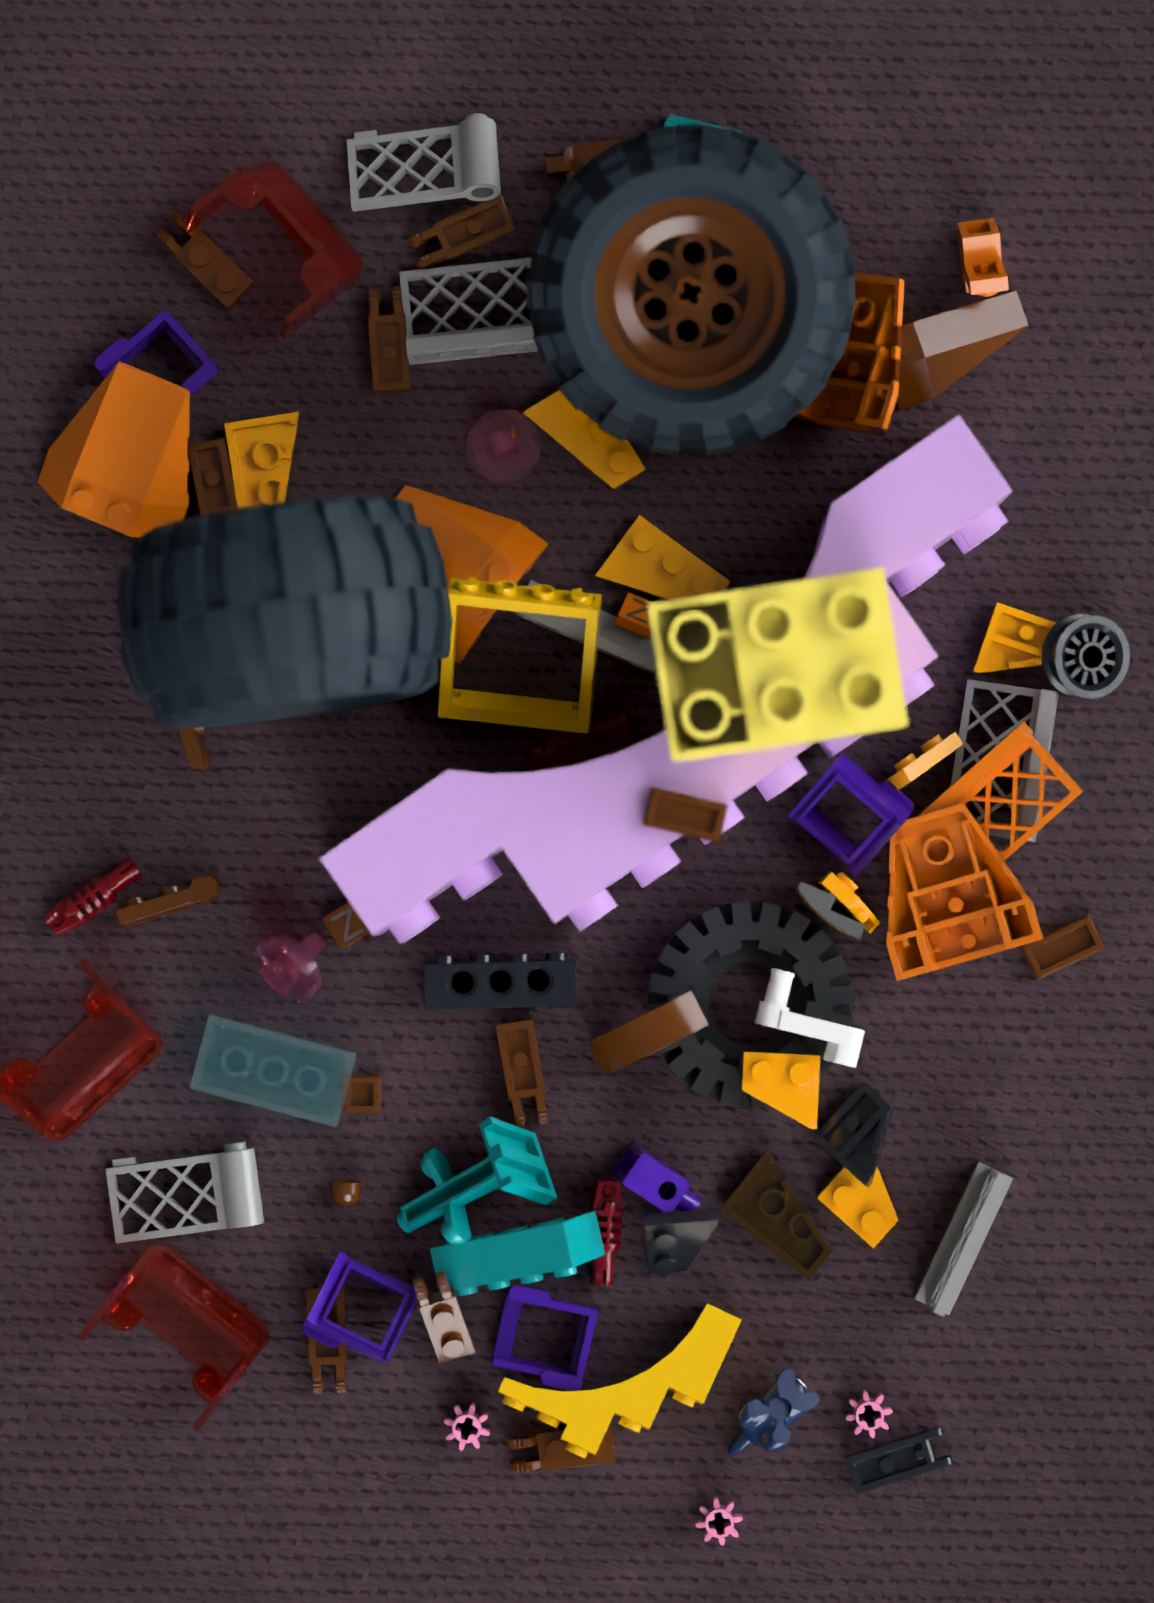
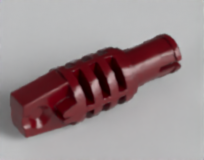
M127 857L125 861L104 876L100 874L94 875L68 893L44 915V919L51 930L57 936H61L85 924L99 912L113 904L114 900L117 899L115 896L117 893L138 878L143 877V875L131 858Z
M597 1179L595 1180L589 1211H596L606 1255L592 1260L589 1284L613 1286L614 1254L621 1248L623 1216L621 1183L617 1180Z

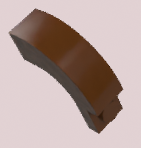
M689 991L590 1039L592 1055L596 1063L608 1075L709 1024L692 991Z

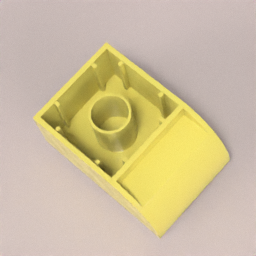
M884 568L647 604L672 762L724 757L903 729L908 725Z

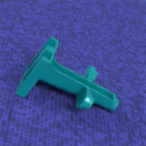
M489 1117L479 1124L489 1156L455 1177L447 1159L439 1150L431 1149L425 1152L423 1159L420 1161L421 1168L427 1177L434 1180L437 1187L400 1207L401 1212L397 1214L399 1226L406 1233H411L417 1228L444 1216L445 1223L441 1225L444 1238L451 1244H462L471 1239L465 1205L498 1188L544 1205L556 1199L557 1196L536 1133Z

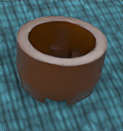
M332 1179L331 1195L334 1201L343 1207L354 1205L361 1195L362 1181Z

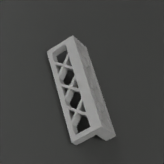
M530 580L528 586L533 587L540 583ZM601 610L597 650L654 675L657 663L652 633L648 639L615 625L616 616ZM515 612L521 618L584 644L586 619Z

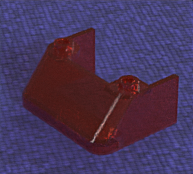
M265 162L232 174L189 209L185 228L191 233L228 202L239 209H251L260 203L309 258L302 266L300 279L305 289L312 296L284 318L279 334L284 340L354 284L362 271L360 255L288 173L276 163Z
M85 958L79 964L93 981L94 985L85 993L83 1007L91 1016L38 1064L34 1065L26 1058H16L7 1062L0 1069V1100L51 1141H60L70 1136L159 1055L163 1047V1041L154 1028L118 988Z
M153 1245L145 1252L104 1300L78 1335L84 1341L102 1319L119 1331H131L142 1321L200 1368L193 1376L192 1385L195 1392L209 1405L192 1426L197 1432L270 1339L268 1327L262 1320L175 1251L164 1245Z

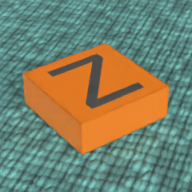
M628 592L616 618L615 625L649 639L652 631L647 604L653 602Z

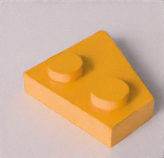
M997 602L972 672L979 674L1042 665L1043 643L1048 632L1056 622Z
M956 732L944 740L938 734L920 747L924 752L921 756L916 758L911 753L895 764L894 767L898 772L885 781L890 782L899 790L964 743Z
M833 872L827 873L818 883L825 892L835 895V901L857 922L866 925L865 929L870 934L880 924L875 915L854 893L858 886L843 872H839L837 876Z
M743 1051L742 1090L808 1128L817 1129L820 1055Z
M843 1167L817 1196L825 1206L873 1249L899 1221L878 1167H876L872 1184L868 1188Z

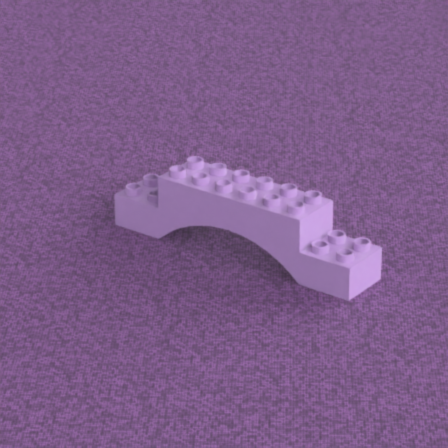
M960 415L831 503L823 518L813 558L804 578L806 580L884 568L905 706L934 686V683L923 668L935 660L938 655L888 583L891 582L900 597H904L937 574L938 570L945 566L935 551L940 546L953 539L964 555L1001 529L1000 527L1008 522L998 506L1010 495L1012 489ZM666 729L658 735L620 752L573 766L537 772L493 774L446 770L322 856L320 860L371 934L382 935L390 929L399 944H404L440 919V916L429 901L452 885L462 899L467 900L502 876V872L492 857L503 850L552 921L557 923L568 915L580 932L618 906L606 889L631 872L641 888H644L681 862L669 844L680 838L683 834L643 825L652 787L727 804L728 809L722 829L723 833L744 818L733 801L755 785L766 802H768L808 774L796 756L815 743L724 757L672 762ZM861 736L818 742L828 758H831ZM701 839L704 845L710 842L708 840Z

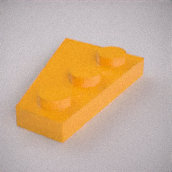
M559 390L523 412V415L539 426L554 441L564 447L613 490L646 470L629 441L624 440L622 442L599 429L597 423L580 409L576 410Z
M299 412L224 423L238 508L285 502Z
M640 515L595 575L597 578L615 582L638 591L665 598L669 601L722 593L731 582Z

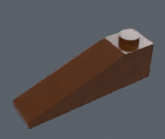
M1017 291L902 326L899 390L896 400L899 411L935 399L1029 326Z

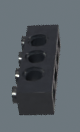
M545 953L546 961H530V954H508V962H493L492 955H470V963H455V956L432 957V964H424L425 1010L577 1006L576 960H568V953ZM542 969L548 973L550 982L545 990L535 991L528 985V975L532 970ZM497 970H504L511 976V987L505 992H497L490 985V977ZM459 971H466L473 977L474 985L468 993H459L452 985V979Z

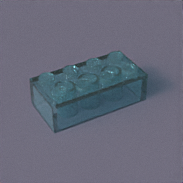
M213 1013L208 1016L189 1088L337 1128L341 1121L359 1052Z

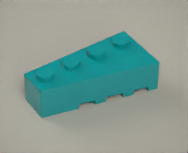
M595 1210L581 1213V1215L567 1220L564 1217L532 1225L529 1229L528 1225L498 1232V1235L492 1232L474 1236L462 1244L447 1242L430 1248L435 1274L436 1272L445 1271L450 1287H454L457 1297L478 1292L477 1286L485 1284L488 1286V1291L505 1288L511 1285V1279L520 1278L521 1284L537 1282L544 1279L543 1273L553 1271L555 1278L569 1276L577 1273L576 1266L606 1255Z

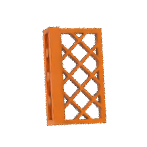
M1023 721L918 816L961 803L966 804L968 801L985 802L984 822H978L981 828H984L987 837H990V829L1011 830L1010 846L1005 850L996 849L1005 861L1077 798L1083 790L1032 735L1034 732ZM1029 747L1041 759L1040 773L1019 771L1020 755ZM1014 761L1013 771H1005L1004 769ZM1046 765L1054 774L1046 773ZM996 776L1013 777L1012 797L991 796L992 780ZM1019 778L1040 779L1039 799L1018 798ZM1045 779L1060 780L1070 793L1061 801L1045 800ZM986 786L985 796L976 795ZM991 802L1012 804L1011 824L990 822ZM1018 804L1039 805L1038 821L1034 825L1017 824ZM1044 806H1054L1044 815ZM1016 830L1026 831L1016 840Z

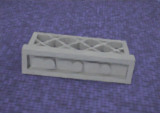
M531 258L399 272L403 314L406 316V349L409 365L538 351L533 339L532 322L522 315L527 309V299L517 311L501 299L513 284L527 294V285L518 278L526 269H530ZM517 270L513 275L510 272H508ZM499 272L508 279L497 294H494L481 284L489 273ZM479 274L476 279L471 275ZM462 276L471 283L459 299L444 288L451 277ZM442 278L439 282H436V281L434 280V279ZM424 280L433 289L420 302L409 294L408 282ZM476 288L491 299L480 314L464 303ZM439 292L454 303L443 318H440L427 308ZM410 303L417 307L412 314ZM496 304L512 315L504 326H493L485 320V317ZM459 308L475 319L467 330L457 331L447 323ZM422 312L438 323L429 334L413 335L412 323ZM517 320H519V321H520L521 323H523V324H514V323H515ZM479 324H481V325H483L485 328H477V327L479 326ZM444 328L448 332H440V330Z
M967 679L959 730V738L964 744L956 749L951 785L961 777L964 767L974 760L977 763L980 760L978 757L1000 743L1023 721L1026 723L1030 720L1029 727L1034 732L1032 735L1050 753L1059 696L1057 691L1038 690ZM975 689L991 691L999 702L982 716L972 705ZM997 692L1007 693L1010 695L1006 697L1004 700H1002L1000 696L997 694ZM1018 695L1033 697L1031 713L1018 722L1006 704ZM1000 708H1003L1015 725L996 737L984 720ZM972 711L977 719L969 725ZM981 723L993 741L974 753L966 742L967 734ZM1029 747L1020 755V759L1024 757L1022 771L1020 769L1019 771L1040 773L1041 759ZM966 748L971 757L963 762ZM1014 761L1004 770H1007L1009 767L1013 766ZM1021 778L1018 798L1039 799L1040 779ZM992 780L993 786L1001 797H1012V793L1006 796L996 781ZM972 801L981 813L976 818V821L981 822L985 818V811L977 801ZM1005 803L995 804L993 807H991V813L996 811ZM1007 803L1009 808L1012 810V804ZM1018 804L1017 824L1034 825L1038 821L1039 805ZM990 829V836L1010 838V830ZM1016 830V840L1026 831ZM1037 833L1033 835L1027 842L1035 843Z
M977 1162L914 1297L915 1300L926 1304L934 1313L943 1317L945 1314L950 1315L1013 1180L1012 1177Z

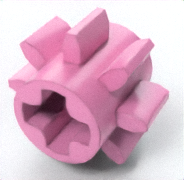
M864 1389L862 1391L863 1399L857 1402L849 1398L848 1401L854 1409L853 1413L845 1415V1419L857 1421L853 1430L854 1434L857 1435L862 1429L868 1430L871 1438H875V1429L881 1426L883 1429H889V1426L884 1421V1415H889L893 1411L890 1407L881 1408L880 1404L884 1398L883 1394L879 1393L875 1399L869 1398L867 1391ZM871 1405L874 1411H879L878 1414L873 1415V1422L866 1423L864 1417H859V1414L864 1413V1406Z
M472 1403L469 1410L462 1411L459 1405H455L454 1409L457 1415L455 1419L445 1418L444 1420L446 1425L453 1426L452 1431L446 1436V1440L456 1438L460 1441V1451L464 1449L465 1443L471 1442L475 1448H480L479 1435H490V1430L482 1427V1422L486 1421L489 1415L488 1413H483L479 1416L475 1413V1403ZM466 1418L473 1419L472 1425L478 1428V1430H471L469 1436L461 1434L462 1428L457 1426V1422L464 1423Z
M714 1496L713 1506L710 1508L704 1505L699 1506L701 1513L705 1516L704 1519L696 1521L695 1524L698 1528L706 1527L705 1542L709 1541L713 1536L719 1538V1543L721 1546H724V1537L729 1534L733 1537L739 1536L738 1531L734 1528V1523L741 1522L743 1518L740 1514L732 1515L731 1510L734 1507V1501L731 1500L724 1506L720 1505L717 1496ZM717 1512L722 1513L725 1519L730 1518L729 1521L724 1522V1529L716 1530L715 1524H708L709 1521L714 1520V1514Z

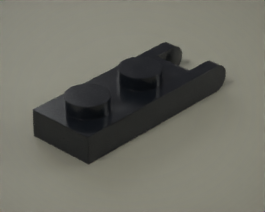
M942 1426L844 1456L856 1495L954 1463L951 1455L936 1458L930 1439L944 1434Z

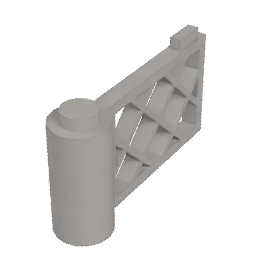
M475 113L468 115L465 120L455 126L378 135L376 130L356 132L354 133V139H347L350 198L353 212L465 197L472 201H488L498 197L501 193L496 123L485 114ZM451 138L452 147L442 158L429 150L436 140ZM410 144L417 150L405 163L392 155L399 145ZM372 148L380 155L367 168L357 161V150ZM423 155L436 163L425 177L411 169ZM452 159L453 167L450 164H448ZM386 160L400 168L388 182L375 174ZM444 169L454 176L455 187L439 189L431 182ZM358 170H359L360 172H362V174L360 175L359 178H358ZM406 174L419 182L412 192L400 193L394 188ZM369 178L382 187L374 197L360 199L359 189Z
M246 1141L224 1144V1152L140 1164H137L136 1157L112 1160L113 1167L106 1168L116 1244L263 1224L264 1216L254 1148H247ZM210 1162L212 1179L203 1189L187 1177L195 1164ZM188 1165L183 1173L176 1168L177 1166ZM162 1168H167L179 1177L167 1194L150 1182L156 1172ZM151 1170L146 1178L139 1173L140 1171ZM130 1173L142 1182L130 1199L118 1190L116 1175ZM183 1181L200 1194L188 1210L171 1198ZM146 1186L163 1199L152 1215L134 1203ZM212 1186L215 1198L208 1193ZM204 1197L216 1206L218 1222L203 1223L192 1214ZM120 1200L126 1203L122 1210L120 1207ZM167 1202L184 1215L174 1228H167L155 1219ZM131 1207L147 1221L139 1232L124 1234L122 1218ZM188 1219L196 1224L183 1226ZM151 1224L159 1229L146 1231Z

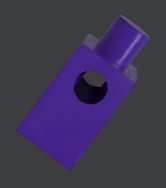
M633 1141L611 1172L624 1186L664 1212H673L675 1208L679 1211L697 1210L702 1200L699 1196L688 1190L691 1183L683 1175ZM668 1182L664 1190L658 1191L661 1184Z

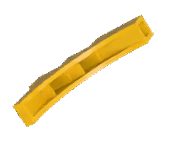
M707 1303L692 1330L670 1354L649 1370L622 1383L595 1390L561 1392L534 1388L504 1377L498 1393L505 1396L502 1403L523 1412L525 1406L539 1412L536 1419L554 1428H557L560 1422L567 1425L561 1437V1440L567 1442L565 1450L584 1459L587 1453L595 1456L614 1414L621 1417L618 1424L639 1433L642 1427L647 1430L650 1429L668 1389L674 1391L672 1398L692 1408L695 1402L702 1405L742 1319Z

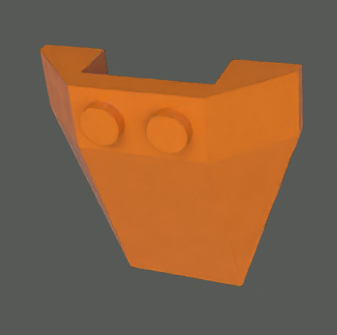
M854 272L855 304L850 335L842 358L836 364L823 390L809 407L806 406L794 417L828 428L883 437L888 429L899 390L904 280L896 277Z
M119 361L48 449L37 483L61 508L130 537L139 538L156 527L183 520L189 507L187 474L189 472L190 390Z
M405 485L395 498L412 504L418 524L431 527L444 561L447 586L450 578L468 580L469 576L484 582L495 583L499 580H509L517 584L523 575L529 572L549 545L518 521ZM458 605L455 662L460 665L480 638L481 632L497 612V609Z
M964 803L907 819L890 838L889 918L886 945L897 981L1043 939L1032 900Z

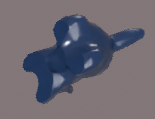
M785 1368L763 1398L746 1403L739 1411L737 1420L742 1432L729 1446V1455L733 1456L743 1452L752 1443L764 1448L768 1452L778 1451L788 1442L791 1434L788 1430L789 1425L816 1406L819 1402L818 1394L815 1392L806 1393V1385L800 1379H795L794 1370Z

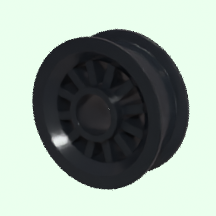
M1073 614L1064 617L1050 629L1042 647V666L1047 679L1058 691L1070 696L1094 699L1108 695L1121 684L1130 663V649L1124 632L1112 620L1098 615ZM1087 648L1089 651V659L1084 664L1082 656L1083 652Z

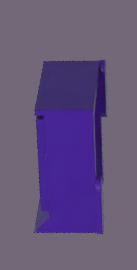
M166 309L131 340L128 341L125 338L118 339L95 360V366L100 376L105 380L119 361L126 364L129 363L160 334L165 332L198 369L181 385V387L190 390V395L195 394L217 374V366Z
M842 753L787 817L789 819L792 817L850 868L855 878L903 825L913 811L914 804L890 782L885 781L878 784ZM837 780L883 819L858 848L814 808L815 804Z
M340 1251L333 1262V1266L309 1315L302 1325V1332L306 1336L331 1348H335L341 1343L385 1365L389 1361L418 1301L415 1287L391 1275H384L349 1258ZM349 1272L403 1299L381 1346L326 1319Z
M520 1285L508 1287L492 1356V1365L541 1376V1381L546 1386L569 1391L580 1390L597 1319V1307L552 1298L548 1292ZM522 1302L581 1314L569 1368L511 1356Z

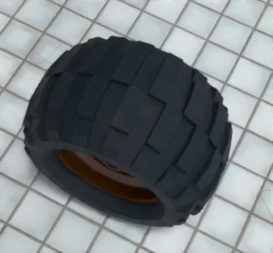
M674 125L648 130L617 142L594 156L593 159L568 180L556 195L544 220L540 223L531 249V263L528 279L526 280L527 309L530 312L534 332L533 339L542 363L546 364L559 386V391L576 410L580 409L597 423L599 429L622 442L627 440L650 448L651 452L675 456L682 453H706L707 456L734 451L736 447L757 439L763 440L782 429L806 406L809 407L827 385L828 378L839 359L841 360L850 335L855 304V273L850 245L840 218L826 194L806 170L785 153L759 138L733 129L708 125ZM696 241L703 245L705 256L702 261L690 263L685 260L683 247L689 242ZM656 258L665 260L670 267L669 276L663 280L653 279L648 272L649 263ZM720 264H731L736 269L737 278L732 284L722 285L715 279L714 273ZM685 282H690L692 286H700L701 291L697 293L698 301L692 303L689 298H681L680 293L684 291L683 284ZM657 297L666 303L667 313L662 318L654 319L646 313L645 304L650 298ZM720 302L730 304L734 310L733 319L726 324H720L712 317L713 307ZM686 319L693 320L699 327L698 336L689 341L683 340L677 333V325Z
M369 495L295 500L226 510L175 521L156 527L133 541L131 564L121 568L119 574L117 611L126 669L137 698H140V700H150L156 721L174 728L218 727L289 719L355 709L413 697L425 692L438 683V659L450 656L452 614L442 555L431 527L418 524L412 504L392 497Z

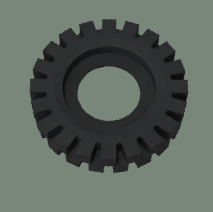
M732 902L714 907L688 921L672 936L657 958L648 988L647 1007L648 1011L677 996L692 991L709 1025L659 1050L670 1069L680 1080L684 1081L691 1089L720 1103L737 1107L769 1106L742 1090L743 1051L820 1055V1081L826 1076L825 1073L835 1064L834 1062L823 1060L827 1041L782 1030L774 1038L762 1044L742 1045L724 1037L713 1024L709 1014L708 1000L712 985L722 972L739 963L756 962L770 968L795 974L790 990L791 1012L851 1027L853 1021L852 1004H854L852 984H850L847 966L842 955L839 954L833 945L834 942L822 929H819L810 919L781 905L767 902Z

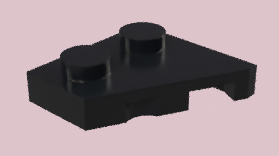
M863 1082L814 1135L813 1139L868 1188L874 1178L893 1108Z
M717 1208L644 1214L648 1274H668L686 1271L718 1225Z

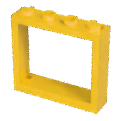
M469 576L468 580L450 578L448 593L452 614L450 656L441 659L438 717L588 734L592 719L602 594L585 593L583 588L571 591L558 590L546 584H538L533 587L521 586L509 580H499L493 583L479 581ZM458 605L586 619L579 702L454 689Z

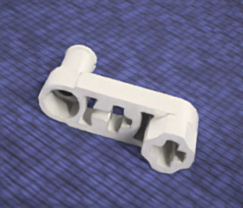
M771 968V976L765 999L759 1003L755 1023L825 1040L827 1043L823 1060L856 1068L865 1030L789 1012L790 1008L786 1006L795 974Z

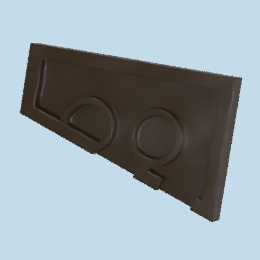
M765 1150L720 1207V1210L810 1280L833 1250L769 1152Z

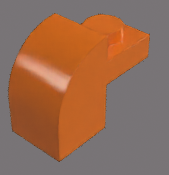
M987 218L958 222V247L966 293L970 292L971 295L977 294L987 297L993 296L999 291L1009 290L1008 276L1001 257L1000 232L995 219Z

